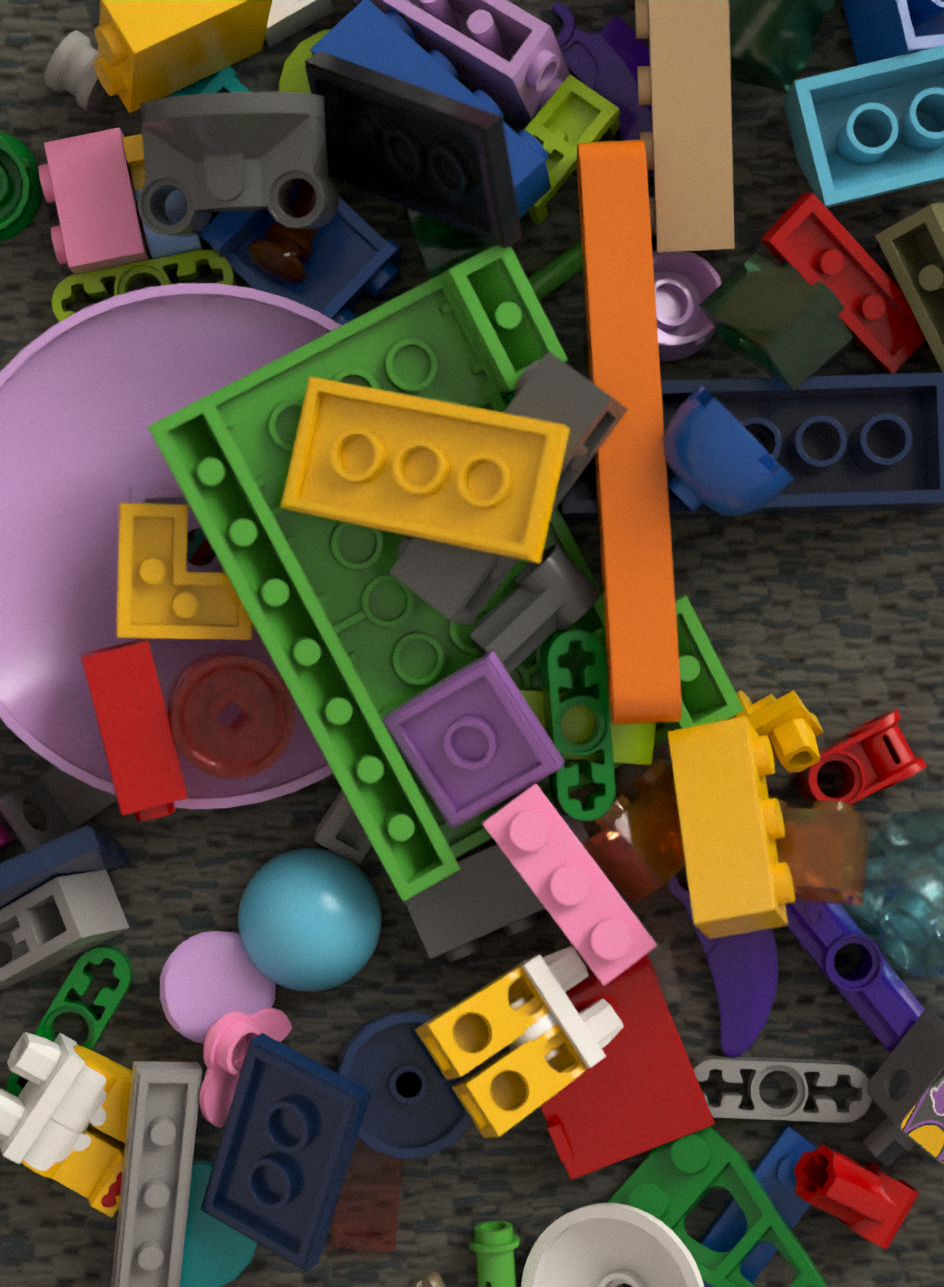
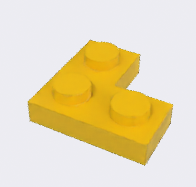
M119 503L117 638L252 640V621L226 573L186 571L188 505Z

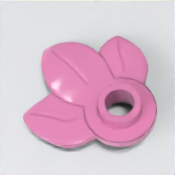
M267 1007L252 1015L237 1010L231 1011L215 1021L208 1029L204 1039L203 1054L207 1071L200 1088L199 1105L202 1115L212 1125L222 1128L226 1123L250 1039L264 1033L281 1042L292 1030L291 1022L283 1011L273 1007Z

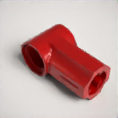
M823 1144L814 1151H804L793 1170L796 1176L794 1193L807 1203L836 1216L848 1228L884 1249L889 1248L920 1194L918 1190L902 1179L898 1182L880 1171L878 1165L868 1162L867 1166H864L851 1157L849 1158Z

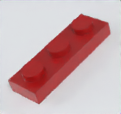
M802 193L760 239L766 248L882 373L894 374L926 340L904 293L813 193Z

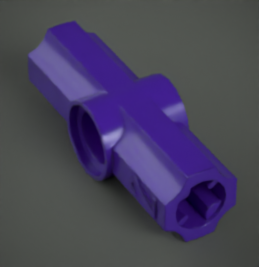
M810 868L793 885L795 902L785 904L788 921L786 927L816 963L820 973L830 980L884 1049L891 1052L925 1011V1008L883 958L878 945L862 932L816 873ZM848 943H857L862 955L860 964L850 973H837L834 967V958L837 951Z

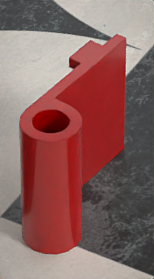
M648 953L605 986H603L588 964L583 962L589 976L565 992L578 1013L595 1001L604 998L612 1006L623 1023V1029L602 1048L606 1055L604 1059L591 1068H587L575 1080L540 1105L547 1122L549 1134L571 1180L715 1125L709 1106L668 1009L663 990Z

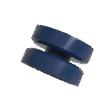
M423 1012L385 1013L360 1025L342 1045L333 1068L334 1072L372 1091L358 1138L369 1148L397 1159L427 1158L452 1146L473 1122L453 1091L452 1086L471 1073L480 1070V1065L462 1077L446 1080L415 1031L416 1028L434 1018V1016ZM407 1071L415 1073L416 1075L412 1080L420 1083L417 1093L413 1096L404 1093L400 1095L396 1089L397 1078L400 1074Z

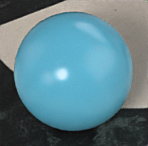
M313 847L290 850L265 863L254 874L245 888L238 912V928L241 942L254 966L270 981L281 987L300 992H317L332 989L349 981L358 974L370 960L377 947L382 925L379 897L374 885L365 872L352 860L334 851Z

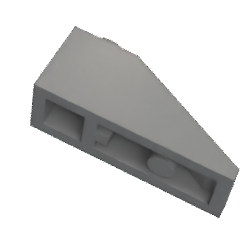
M106 869L56 877L0 910V990L79 956L129 928Z

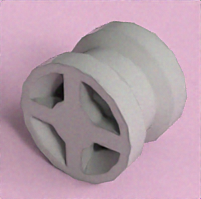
M77 30L69 33L52 55L45 71L44 82L46 86L56 92L68 91L75 96L79 107L92 113L100 107L108 94L96 75L93 60L97 58L98 51L92 47L89 37Z

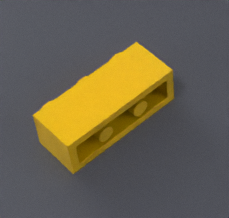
M746 716L668 731L694 925L709 939L787 926L785 904L795 902V893L787 862L778 863L775 839L784 838L785 829L777 798H768L765 776L775 774V764L767 735L759 736Z

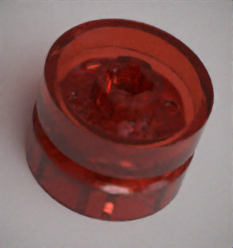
M217 651L196 658L178 673L170 686L165 708L175 744L195 767L216 777L237 779L249 777L265 770L282 755L293 733L295 710L286 684L273 669L243 653ZM227 702H235L240 706L241 713L237 714L236 718L231 721L232 725L224 726L218 721L217 714H221L222 710L227 706Z

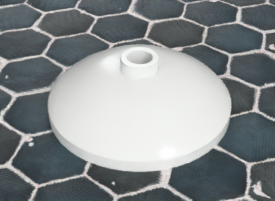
M598 1203L583 1206L555 1220L545 1229L533 1245L528 1255L521 1281V1287H621L623 1283L631 1287H704L696 1262L689 1250L668 1226L647 1212L617 1203Z

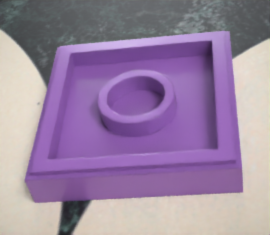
M493 650L387 712L381 718L390 737L451 829L561 769L565 761Z

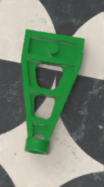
M712 1126L655 1147L607 1202L640 1209L662 1221L687 1247L696 1262L702 1280L714 1287H757L742 1275L740 1267L764 1240L773 1243L794 1269L795 1281L790 1287H829L743 1155ZM718 1186L724 1187L732 1194L747 1220L746 1234L728 1252L713 1251L691 1238L685 1229V1218L711 1188Z

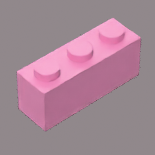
M536 783L520 791L482 820L484 827L603 986L657 946L656 942Z

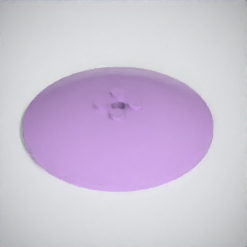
M180 283L155 286L117 295L78 311L49 328L23 348L0 372V718L33 751L60 770L92 787L115 795L80 654L142 639L116 637L119 503L188 505L187 533L193 529L201 528L147 426L342 325L320 312L288 298L253 288L218 283ZM217 556L210 563L202 566H195L187 561L186 571L225 572ZM253 623L252 640L145 638L150 644L188 795L187 799L174 802L175 808L214 809L260 803L298 791L333 773Z

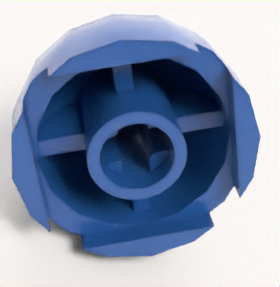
M702 384L681 404L669 420L663 437L665 459L675 475L667 482V485L693 512L704 503L708 508L720 515L742 516L762 508L794 480Z

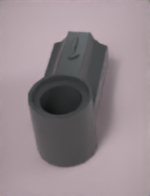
M557 543L543 550L540 563L529 562L514 579L513 583L516 586L465 634L482 656L493 650L508 674L521 664L555 630L557 632L562 631L580 619L595 604L601 594Z

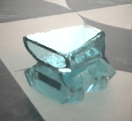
M944 809L893 813L879 829L876 836V841L886 855L844 864L842 882L845 884L843 889L844 898L858 915L873 923L881 933L879 944L891 961L909 971L912 976L944 977Z

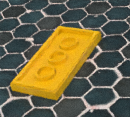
M309 376L280 508L296 513L540 563L570 428L553 422Z

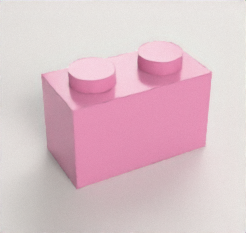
M120 128L44 143L48 164L38 166L40 183L46 202H56L60 225L51 227L52 243L58 263L60 265L68 263L69 269L74 274L152 259L138 210L131 170L126 160L122 140L125 136Z

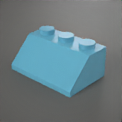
M944 45L793 82L783 101V106L797 162L816 197L826 208L944 180Z

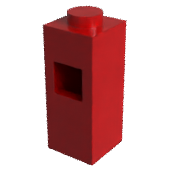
M142 638L80 654L116 799L122 816L135 812L137 821H147L175 812L174 802L187 799L188 795L149 641Z

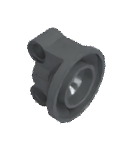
M291 92L211 93L168 97L140 104L145 185L139 194L138 210L140 218L147 228L155 233L189 237L205 229L214 212L269 210L274 219L285 227L315 230L323 228L331 222L338 211L339 196L337 188L330 180L328 174L323 96ZM308 181L315 190L316 203L312 212L300 218L292 210L290 203L291 193L300 182ZM180 189L186 197L187 211L183 219L174 224L166 215L165 201L172 191Z

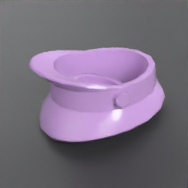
M655 250L652 254L659 361H676L696 353L712 338L721 322L725 293L719 274L704 258L690 251L657 253V250Z
M209 931L188 938L171 953L160 975V1001L166 1019L182 1036L200 1044H204L205 1035L210 1026L225 1014L237 1010L252 1015L262 1009L272 1007L275 1002L276 983L266 978L254 966L245 952L240 935L235 932Z

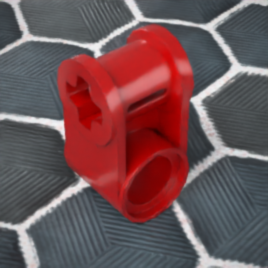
M898 709L890 710L846 733L847 736L818 750L820 755L819 762L797 774L798 788L806 801L818 807H847L876 791L896 785L926 768L927 765L924 759L914 756L898 725L902 718ZM829 761L837 764L844 776L841 790L832 797L824 795L817 784L818 771L821 766Z

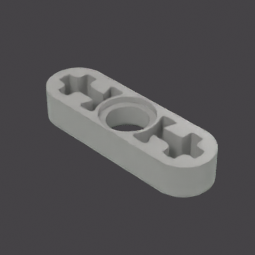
M705 1056L692 1064L698 1081L708 1080L709 1070L718 1069L723 1081L743 1083L740 1070L752 1069L747 1083L748 1095L751 1101L750 1106H739L743 1097L740 1092H720L717 1103H708V1098L705 1092H703L714 1118L848 1123L862 1117L872 1101V1098L867 1093L869 1079L858 1067L846 1061ZM773 1071L787 1072L792 1076L795 1084L792 1098L780 1106H772L765 1103L759 1093L762 1079ZM815 1072L812 1082L816 1086L825 1087L835 1086L838 1081V1075L845 1074L847 1082L851 1086L858 1088L857 1096L848 1097L845 1101V1108L838 1109L836 1102L830 1096L812 1095L815 1107L812 1109L804 1108L808 1098V1084L804 1073Z

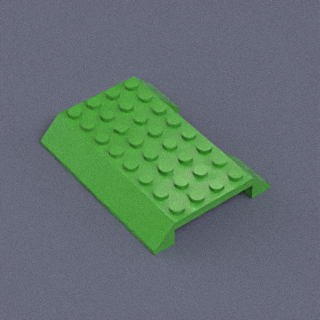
M495 245L308 344L147 426L403 902L461 870L455 858L493 838L482 824V820L516 794L451 829L390 737L381 718L387 712L482 657L465 634L516 586L513 583L514 579L530 561L520 559L517 561L471 626L448 620L389 573L399 559L396 557V551L405 535L281 509L280 505L309 376L504 413L507 407L500 393L513 390L518 378L531 363L535 361L541 362L548 351L563 362L568 360L511 246L505 249ZM557 507L550 516L543 550L557 543L599 590ZM601 593L595 604L580 619L566 629L586 631L600 641L606 657L608 683L604 603ZM687 595L675 598L681 684V720L656 723L654 747L669 739L668 731L727 720L744 710ZM574 641L569 642L568 653L558 655L557 662L558 666L570 669L572 689L559 687L558 691L592 694L591 686L586 688L578 686L576 678L577 665L587 663V652L576 649ZM544 642L509 674L518 689L542 690L540 653ZM564 759V762L573 761L579 767L578 785L568 787L569 795L592 781L585 778L583 760ZM614 763V769L624 763ZM548 775L537 781L536 784L550 803L553 804Z

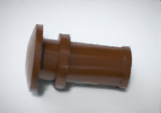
M307 181L301 183L297 190L298 193L291 202L292 210L300 218L312 212L316 203L315 190ZM281 223L270 224L264 234L265 241L260 239L252 241L247 249L248 255L256 266L272 278L286 284L299 285L306 277V271L302 263H307L312 255L313 249L310 244L319 229L306 230L285 227Z

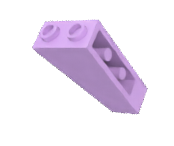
M362 0L352 1L358 5ZM370 0L384 14L390 9L397 12L413 30L416 37L414 41L427 53L433 49L440 51L455 67L459 78L476 90L484 91L498 106L526 126L570 75L551 26L507 0Z

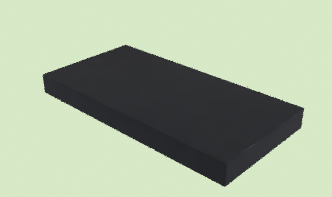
M322 51L305 61L311 94L324 97L327 160L330 176L505 249L523 238L503 118L501 116Z

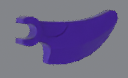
M556 2L552 6V11L562 21L563 30L555 38L568 70L579 81L620 109L621 114L618 118L621 127L618 133L623 141L640 140V132H652L651 105L639 106L637 66L650 65L649 50L642 39H636V32L617 15L613 16L606 27L598 33H586L576 27L570 9L566 5ZM647 171L648 179L654 178V171Z
M675 870L667 872L668 888L677 899L683 902L704 949L716 987L721 1016V1048L727 1056L732 1058L741 1056L756 1040L766 1024L775 1000L778 983V950L773 929L709 939L694 925L689 889L680 884Z

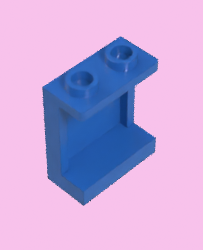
M300 182L293 189L291 193L290 203L293 201L294 197L298 193L297 190L302 182ZM340 197L338 211L334 218L323 228L319 229L310 244L313 253L307 263H302L306 271V277L299 285L286 284L272 278L256 266L248 255L247 249L252 241L259 239L265 241L264 234L270 224L279 223L274 219L269 210L220 212L200 233L206 247L215 251L221 258L224 256L231 265L233 272L250 288L288 298L320 312L340 325H344L358 317L352 310L368 293L375 299L379 298L401 274V270L396 266L402 259L400 247L392 239L386 241Z

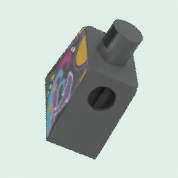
M929 1008L919 1016L867 1083V1093L887 1117L863 1140V1143L890 1170L916 1144L940 1164H944V1021Z

